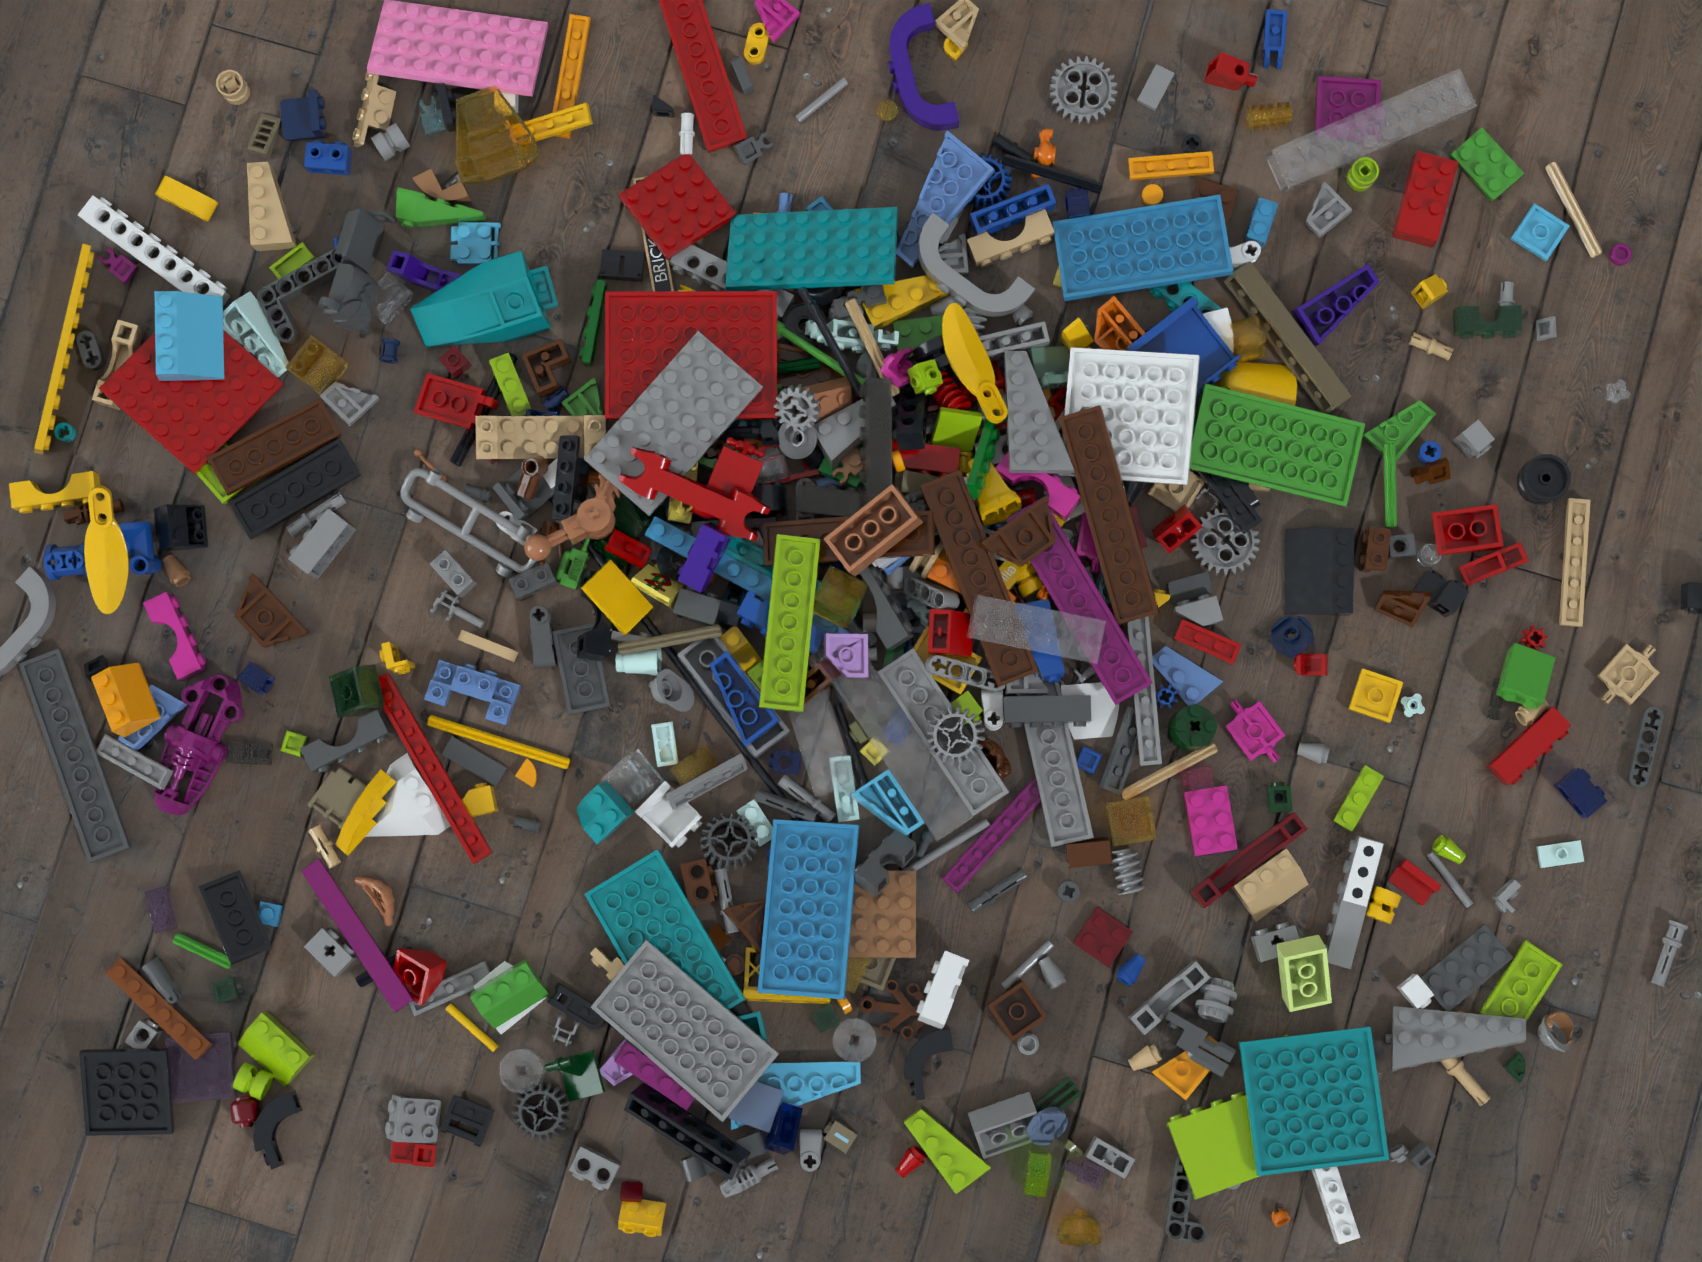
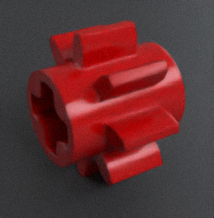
M1532 625L1529 627L1530 632L1527 630L1521 631L1524 637L1519 642H1523L1526 647L1538 651V646L1540 648L1546 647L1543 642L1548 636H1544L1542 633L1544 628L1535 630V626ZM1530 637H1537V641L1530 640Z

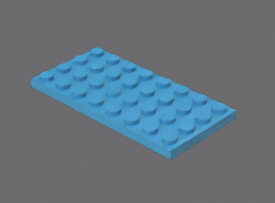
M1220 195L1053 221L1064 301L1233 275Z
M773 819L757 993L845 1000L859 825Z

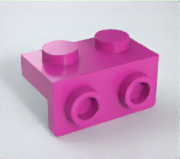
M911 347L905 350L900 349L895 354H889L883 361L884 366L880 369L888 378V381L897 388L910 383L907 370L914 366L908 359L914 351Z

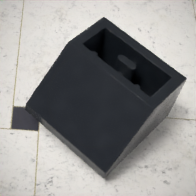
M165 504L154 509L157 551H180L208 547L205 505Z

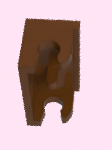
M1097 837L1065 844L1069 868L1112 864L1110 840L1108 837Z

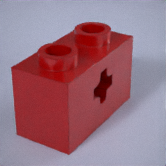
M1184 504L1151 531L1169 554L1199 531L1202 525L1186 504Z

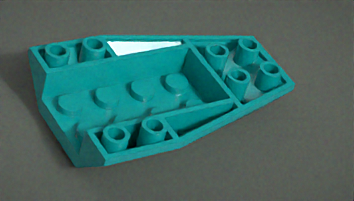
M519 250L482 262L412 306L410 310L425 346L436 347L507 342L552 329L545 308L541 309L528 276L529 267L523 251Z

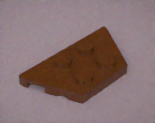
M1047 495L979 544L1018 567L1028 563L1056 542L1055 533L1052 530L1053 522L1052 516L1049 514V499Z
M252 573L249 576L246 591L243 592L241 604L237 608L234 617L264 648L307 635L309 632Z
M766 898L725 908L723 912L761 956Z

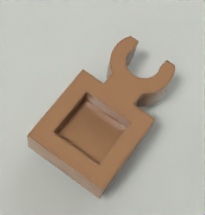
M855 447L840 461L843 467L835 469L832 476L835 478L837 475L842 474L844 478L840 480V484L843 486L848 482V476L853 475L856 478L871 465V462Z

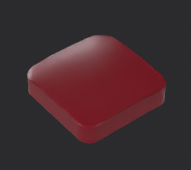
M622 1182L620 1201L641 1202L643 1183Z

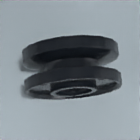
M805 303L792 306L783 318L785 328L814 347H817L821 342L810 338L811 335H805V330L799 328L801 323L808 320L815 322L811 314L809 315L804 308ZM819 309V312L826 323L825 315L823 311ZM786 339V341L791 346L799 347L790 340Z

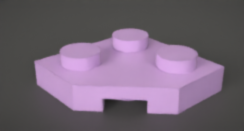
M824 634V657L845 678H868V634Z

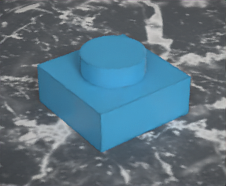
M260 901L258 914L262 923L278 927L283 905Z

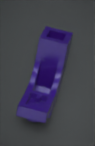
M393 250L386 268L387 271L397 277L433 292L438 291L462 276L459 273L433 267L418 260L411 254Z

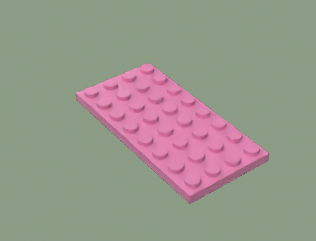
M384 0L367 65V72L369 74L440 84L445 83L447 85L533 97L547 36L548 22Z

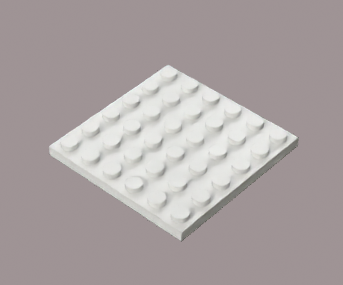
M1071 347L1065 415L1098 405L1102 406L1123 481L1188 485L1200 356ZM1063 434L1062 441H1063V443H1064V446H1065L1066 451H1067V453H1068V456H1069V458H1070V455H1069V452H1068V448H1067V445H1066V441H1065V438H1064V434ZM1075 473L1059 474V476L1075 477Z

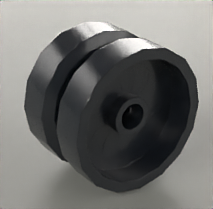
M942 335L926 341L912 352L917 363L935 359L940 372L946 371L949 373L953 371L945 353Z
M1542 454L1534 457L1519 470L1517 475V488L1520 495L1526 501L1535 505H1545L1560 498L1568 490L1571 483V472L1567 464L1561 458L1552 454Z

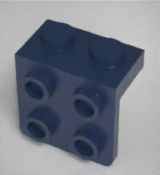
M317 89L308 90L309 97L284 99L280 102L282 136L285 141L325 138V129H327L326 118L323 115L325 100Z

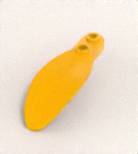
M951 303L946 307L942 320L943 345L948 361L962 384L976 396L986 418L991 423H1001L1007 417L1008 409L998 388L995 386V375L989 356L963 308L957 303Z
M98 485L93 487L88 495L91 521L85 535V566L91 593L98 609L104 614H111L119 607L124 597L129 573V558L124 535L114 518L112 493L106 486ZM97 493L104 494L105 498H99ZM99 514H105L107 518L102 519Z

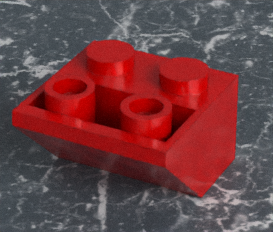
M930 609L928 655L972 657L973 623L969 613L955 610Z

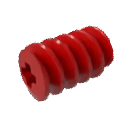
M942 371L943 384L936 388L937 391L931 394L933 399L941 407L968 411L971 407V402L967 401L965 395H962L961 389H957V384L952 383L953 379L948 377V373Z

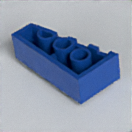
M748 590L737 614L742 619L741 623L751 629L753 626L761 629L760 633L766 636L770 601L763 598L760 600L755 597L756 593ZM812 624L809 658L811 655L817 656L824 642V634L827 633V631Z

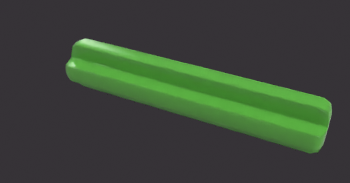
M177 933L174 936L173 943L226 969L232 966L226 954L184 934Z

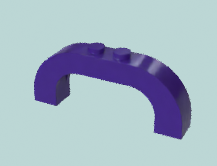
M930 3L911 8L894 25L890 36L891 61H888L890 74L894 73L896 80L893 81L895 94L899 93L902 106L908 116L914 122L927 129L945 131L959 128V118L955 102L933 105L920 97L907 52V45L915 35L934 30L935 22Z

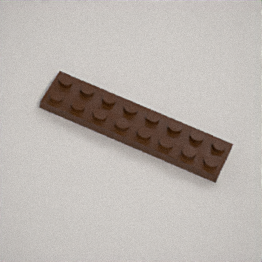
M932 510L917 511L916 513L923 523L878 559L935 555L934 512ZM851 516L763 523L764 565H774L777 534L820 539L818 563L839 562L840 560L824 538Z

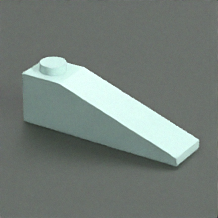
M251 291L233 301L223 311V330L240 343L245 350L255 355L258 361L273 375L279 378L291 367L259 301Z

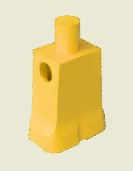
M974 458L967 463L970 471L972 468ZM991 462L990 472L987 473L985 478V489L982 490L980 498H975L979 506V514L983 525L1005 523L1008 517L1018 512L1022 507L1020 497L1016 492L1008 488ZM970 472L966 474L967 480L969 478Z

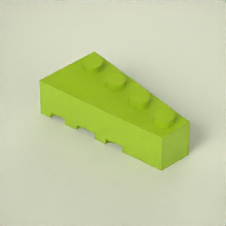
M922 1107L904 1119L905 1125L955 1194L991 1169V1166L960 1141Z

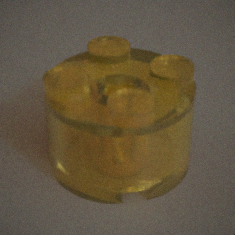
M1257 315L1229 323L1233 332V354L1235 357L1240 355V358L1235 362L1240 363L1266 357V350L1262 344L1266 343L1264 331L1259 330L1260 322Z

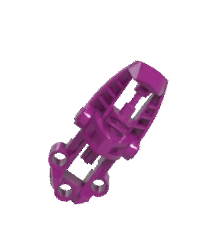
M217 673L197 682L193 686L186 687L182 691V701L189 705L180 726L172 724L167 728L164 735L166 744L159 761L160 764L174 771L172 775L174 779L171 787L166 785L164 790L157 787L154 789V803L156 807L166 813L184 815L198 802L212 783L221 763L227 755V746L219 743L224 731L229 728L231 722L238 723L244 718L245 712L242 707L239 683L227 676ZM224 679L226 686L223 690H219L218 683ZM196 691L198 697L194 702H191L190 694ZM210 692L224 698L215 720L214 716L202 712L199 719L201 713L198 712L201 705H205ZM232 707H235L237 713L235 717L230 718L228 712ZM186 770L193 771L194 774L184 802L177 800L179 791L176 788L180 779H183Z

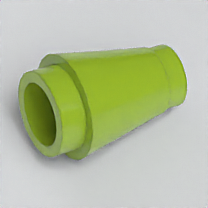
M1440 835L1433 843L1432 849L1435 851V854L1457 864L1462 863L1466 857V853L1448 836Z

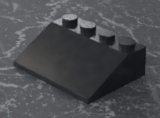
M1354 528L1286 529L1284 614L1349 616L1353 614Z

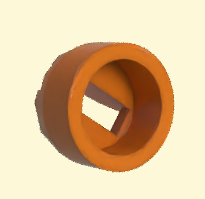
M1278 1208L1279 1212L1277 1213L1274 1210L1272 1211L1271 1218L1275 1227L1282 1226L1291 1219L1288 1212L1283 1208Z

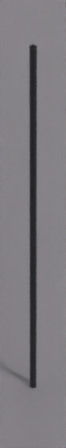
M554 496L551 499H549L552 505L554 501ZM589 541L587 551L602 568L607 562L600 552L595 549L593 543ZM646 614L641 619V622L653 637L662 635ZM671 646L662 647L770 791L787 799L757 758L754 759L747 748L744 747L731 727L682 665L674 649ZM791 817L793 821H804L798 817Z

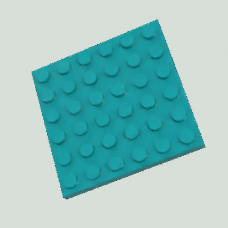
M1370 1026L1239 1042L1257 1176L1389 1160Z

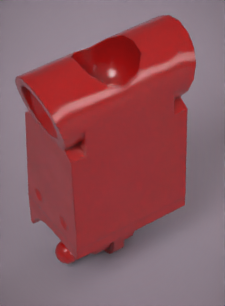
M730 437L726 440L727 445L734 446L741 453L724 446L722 451H719L706 486L728 496H731L734 488L751 494L764 463L746 456V454L763 458L765 453L763 450L756 449L754 445L750 444V441H736ZM695 507L689 511L704 518H717L720 520V518Z

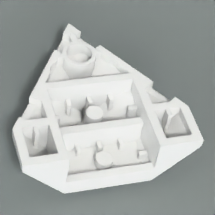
M406 753L390 764L386 774L395 780L396 783L383 796L382 799L387 803L374 816L373 820L377 824L365 837L439 835L451 827L409 753Z

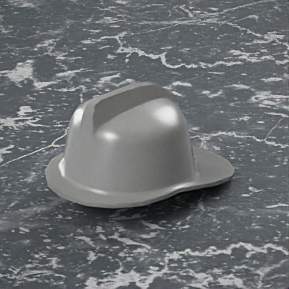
M670 669L661 670L657 677L648 685L651 688L654 699L659 703L668 704L680 712H686L694 705L695 697L691 686Z

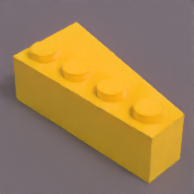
M925 275L895 281V284L883 285L887 303L866 308L865 303H862L861 307L869 324L874 325V331H877L892 324L893 321H899L929 307L930 304L944 298L949 293L944 294L937 288V284ZM861 288L855 289V291L861 292Z

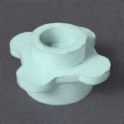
M1416 693L1412 697L1404 696L1401 699L1406 717H1411L1416 713H1424L1425 707L1422 706V696Z

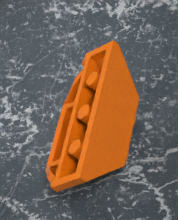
M1115 296L1097 310L1094 342L1100 349L1124 351L1145 334L1144 330Z

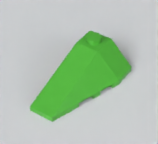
M399 187L397 189L396 218L401 223V226L413 228V226L428 227L458 224V222L486 221V216L482 211L455 204L452 207L450 203L440 198L432 201L425 197L423 193Z

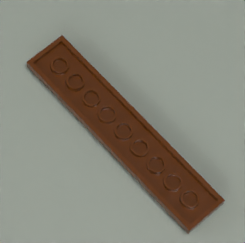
M1098 405L1059 417L1116 622L1119 625L1160 613L1102 406Z
M961 470L919 485L928 510L934 512L935 528L997 687L1038 672L993 552L979 544L987 537Z

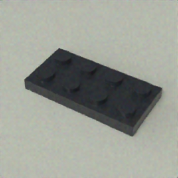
M240 870L199 886L203 900L231 965L272 949L269 937Z

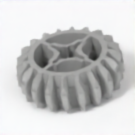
M957 706L956 713H953L952 707H948L949 714L946 715L942 709L940 713L943 717L939 718L937 715H934L933 718L938 722L936 724L929 722L928 725L934 727V730L926 731V734L933 735V738L927 739V743L934 742L935 745L929 749L930 751L938 749L935 757L938 758L943 754L942 762L946 763L948 757H950V764L954 765L955 758H958L959 764L962 765V757H966V760L970 762V753L978 756L974 749L975 747L983 748L982 745L977 743L978 740L985 741V737L979 736V733L985 732V729H977V726L982 721L978 720L974 723L973 720L977 715L973 713L968 717L969 709L966 708L964 713L961 714L960 706ZM950 718H960L954 728L949 729L942 726ZM966 721L973 729V740L966 737L963 733ZM959 729V731L961 732L959 734H961V737L965 738L966 741L962 739H956L955 742H953L951 740L952 737H950L949 733H946V730L949 732H956V730ZM938 732L948 737L946 750L939 743ZM958 743H965L970 746L962 753L951 754Z

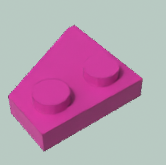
M755 0V7L773 43L800 16V12L785 0Z

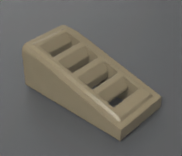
M261 113L247 147L249 153L270 159L281 126V118ZM265 120L275 123L274 126L264 124ZM262 129L271 130V133L262 132ZM260 136L267 137L268 140H262ZM258 143H260V144H264L265 147L262 148V147H259V146H257V145H258Z

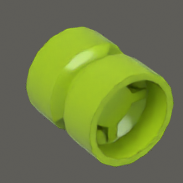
M1362 157L1354 162L1346 177L1347 184L1351 189L1363 192L1371 187L1379 174V167L1376 161L1372 158Z
M245 1062L235 1077L233 1089L242 1093L249 1091L250 1096L263 1100L272 1084L274 1074L265 1070L257 1071V1067Z

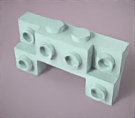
M833 319L826 324L841 350H844V348L852 349L854 353H863L867 350L854 322ZM808 320L805 326V335H811L810 338L817 339L818 342L825 343V346H828L817 324L813 320ZM868 324L880 350L890 351L898 345L899 331H894L893 333H890V331L883 332L882 329L874 331V325Z

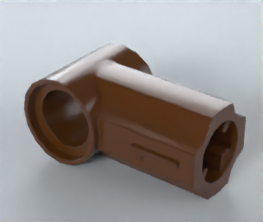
M541 456L529 457L522 462L523 472L515 491L517 495L527 499H534L541 477L548 471L549 467L547 460ZM534 462L536 463V466H537L536 471H535L534 466H533V465H534Z

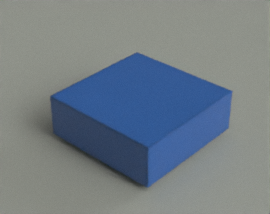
M1083 746L1076 760L1077 766L1094 775L1103 755Z

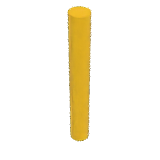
M452 1003L446 1007L445 1010L492 1052L499 1047L497 1043Z

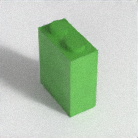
M1514 643L1507 651L1496 695L1506 701H1514L1528 709L1537 710L1545 701L1556 657Z

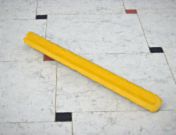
M430 715L427 721V725L550 765L563 769H568L570 765V759L434 715Z

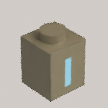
M835 1119L834 1123L829 1121L823 1130V1133L826 1134L824 1140L845 1154L858 1135L856 1131Z

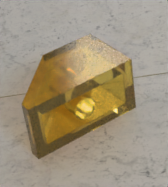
M705 746L671 767L670 771L682 786L716 766L718 761L709 748Z

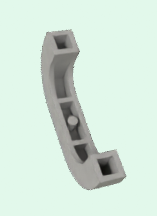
M932 213L920 233L917 251L923 271L937 284V288L944 294L949 293L952 295L954 301L960 306H966L972 311L985 316H1004L1022 307L1035 288L1019 276L1005 292L988 294L976 287L941 259L938 244L950 225Z
M30 566L15 582L29 596L31 602L30 613L20 627L0 647V676L6 674L16 664L26 659L27 652L39 645L42 640L41 637L49 629L54 619L56 599L53 588L43 574Z

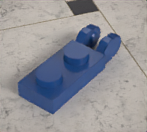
M1266 9L1263 68H1268L1270 65V53H1277L1275 66L1276 69L1282 68L1287 26L1286 10Z

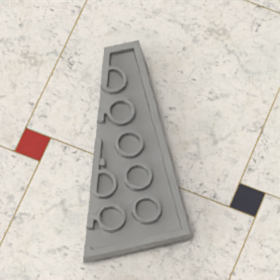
M1005 351L1004 367L1006 407L1008 409L1009 473L1073 474L1075 470L1027 352Z
M1394 1006L1392 1008L1391 1072L1402 1068L1416 1067L1429 1062L1434 1063L1461 1057L1474 1052L1479 1053L1492 1048L1524 1043L1526 1041V1019Z

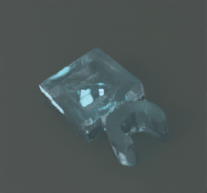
M433 96L430 97L432 103L429 106H425L424 101L420 100V106L426 112L420 115L426 136L447 131L441 109L435 110L437 102Z

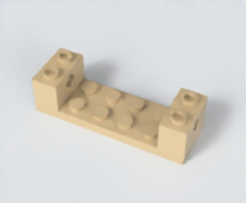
M605 415L476 416V459H526L538 456L545 459H557L560 436L577 435L580 437L578 457L585 458L606 434Z

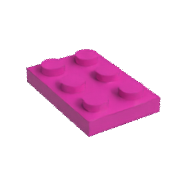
M1227 785L1183 792L1194 856L1237 850Z

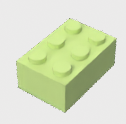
M1314 935L1276 944L1282 999L1289 1012L1332 1003L1327 948L1320 936Z

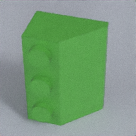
M525 958L472 991L470 998L481 1016L495 1029L550 993L529 960Z

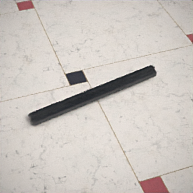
M507 352L514 365L517 360L516 355ZM494 376L484 396L496 400L500 389ZM484 406L481 416H487L491 408ZM474 425L473 430H465L450 459L452 464L459 467L462 465L475 440L476 425Z

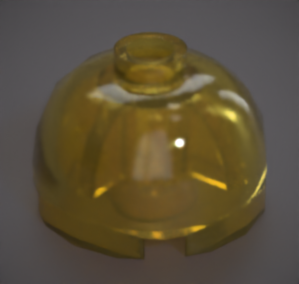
M1074 1210L1073 1214H1069L1061 1220L1058 1226L1057 1241L1068 1246L1082 1247V1244L1088 1242L1089 1247L1101 1244V1227L1093 1216L1086 1214L1085 1210Z

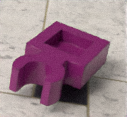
M106 248V251L110 253V258L105 260L100 256L99 260L105 265H111L108 271L127 284L139 268L122 254L117 258L114 251Z

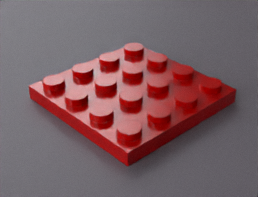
M690 154L681 155L619 194V199L667 260L731 221L736 216L734 209Z

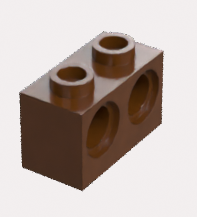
M707 859L680 864L687 898L691 906L716 901L715 896H719L717 885L716 883L712 884L710 876L714 875L713 866L707 862ZM697 865L701 866L704 870L700 878H696L692 874V869ZM704 886L708 889V896L705 899H700L697 896L699 887Z

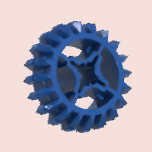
M984 152L980 155V158L993 167L996 173L994 172L987 180V187L984 184L979 189L984 195L975 194L967 203V205H971L972 202H975L976 209H978L979 204H983V208H986L988 203L991 206L995 204V201L997 203L1002 202L1001 197L1007 198L1008 193L1006 191L1011 190V185L1008 184L1012 182V177L1008 176L1011 172L1010 169H1004L1006 166L1002 163L999 164V156L993 160L992 153H989L988 158H985ZM1000 179V187L992 193L991 185Z

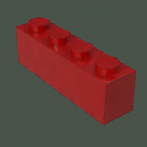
M875 438L872 447L871 466L876 467L878 471H888L889 468L895 469L890 454L893 451L899 450L898 443L894 442V440ZM925 444V449L899 451L905 471H915L927 475L939 474V477L958 470L960 448Z
M1554 706L1547 708L1532 725H1529L1487 767L1504 785L1516 784L1523 777L1521 773L1526 768L1528 770L1533 768L1538 763L1536 759L1541 754L1546 755L1553 749L1551 744L1557 739L1559 741L1562 740L1569 733L1567 729L1571 724Z

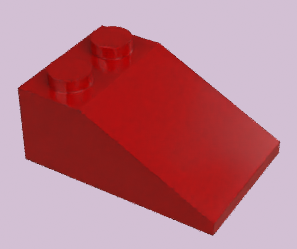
M1497 504L1432 513L1438 556L1500 550L1503 547Z

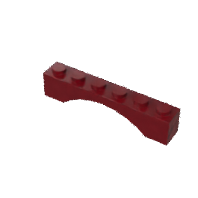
M1295 812L1288 814L1190 889V894L1201 908L1208 907L1253 869L1307 831V827Z

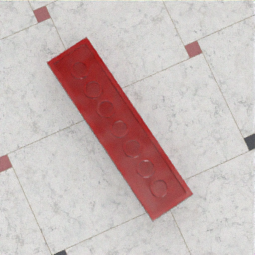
M659 0L708 153L735 145L747 139L703 0Z

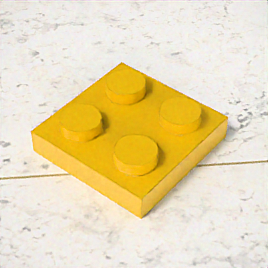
M1362 668L1348 710L1391 723L1403 682Z

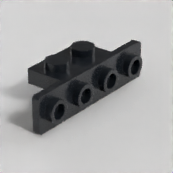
M577 435L560 436L552 511L553 520H564L573 516L574 502L583 503L586 501L588 494L587 481L590 467L584 459L578 457L580 437Z

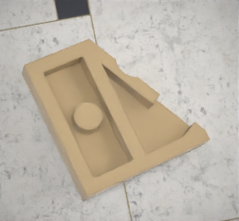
M958 0L935 20V26L958 48L964 51L979 8L970 0Z

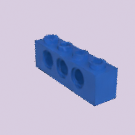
M1048 183L970 214L969 221L975 236L985 232L990 235L1025 221L1026 216L1044 209L1046 212L1055 210L1056 200Z

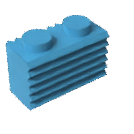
M1259 198L1254 205L1255 207L1243 242L1255 241L1262 249L1267 241L1278 203Z

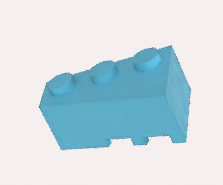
M889 769L850 795L893 830L896 829L905 836L925 823Z

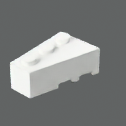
M945 951L940 961H935L931 971L935 975L932 981L928 980L924 989V993H927L925 1001L920 1000L916 1011L920 1014L918 1017L919 1021L939 1029L944 1027L958 987L961 984L965 968L968 966V959Z

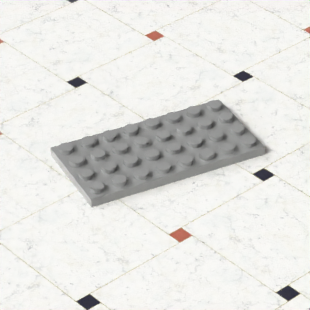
M698 331L588 453L584 460L650 516L668 495L658 491L655 500H651L635 493L632 489L618 481L620 473L638 476L645 469L643 462L630 454L632 446L656 451L672 459L669 469L686 476L759 394L763 386Z
M645 940L591 1006L596 1013L722 1122L780 1054L649 940Z

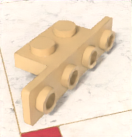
M368 72L365 77L367 86L361 95V100H363L362 108L357 113L358 127L355 128L352 139L355 140L353 146L357 148L364 145L368 127L386 132V128L389 127L396 91L377 85L379 75L369 74Z

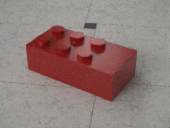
M1421 151L1416 152L1410 165L1392 237L1431 248L1438 242L1458 161Z

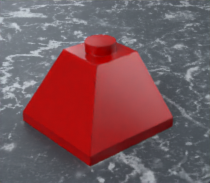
M400 948L397 949L393 969L413 997V1001L422 1006L443 980L447 961L430 951Z

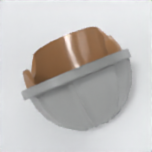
M1564 1012L1545 1015L1538 1027L1540 1041L1551 1049L1566 1052L1573 1041L1571 1035L1574 1024Z

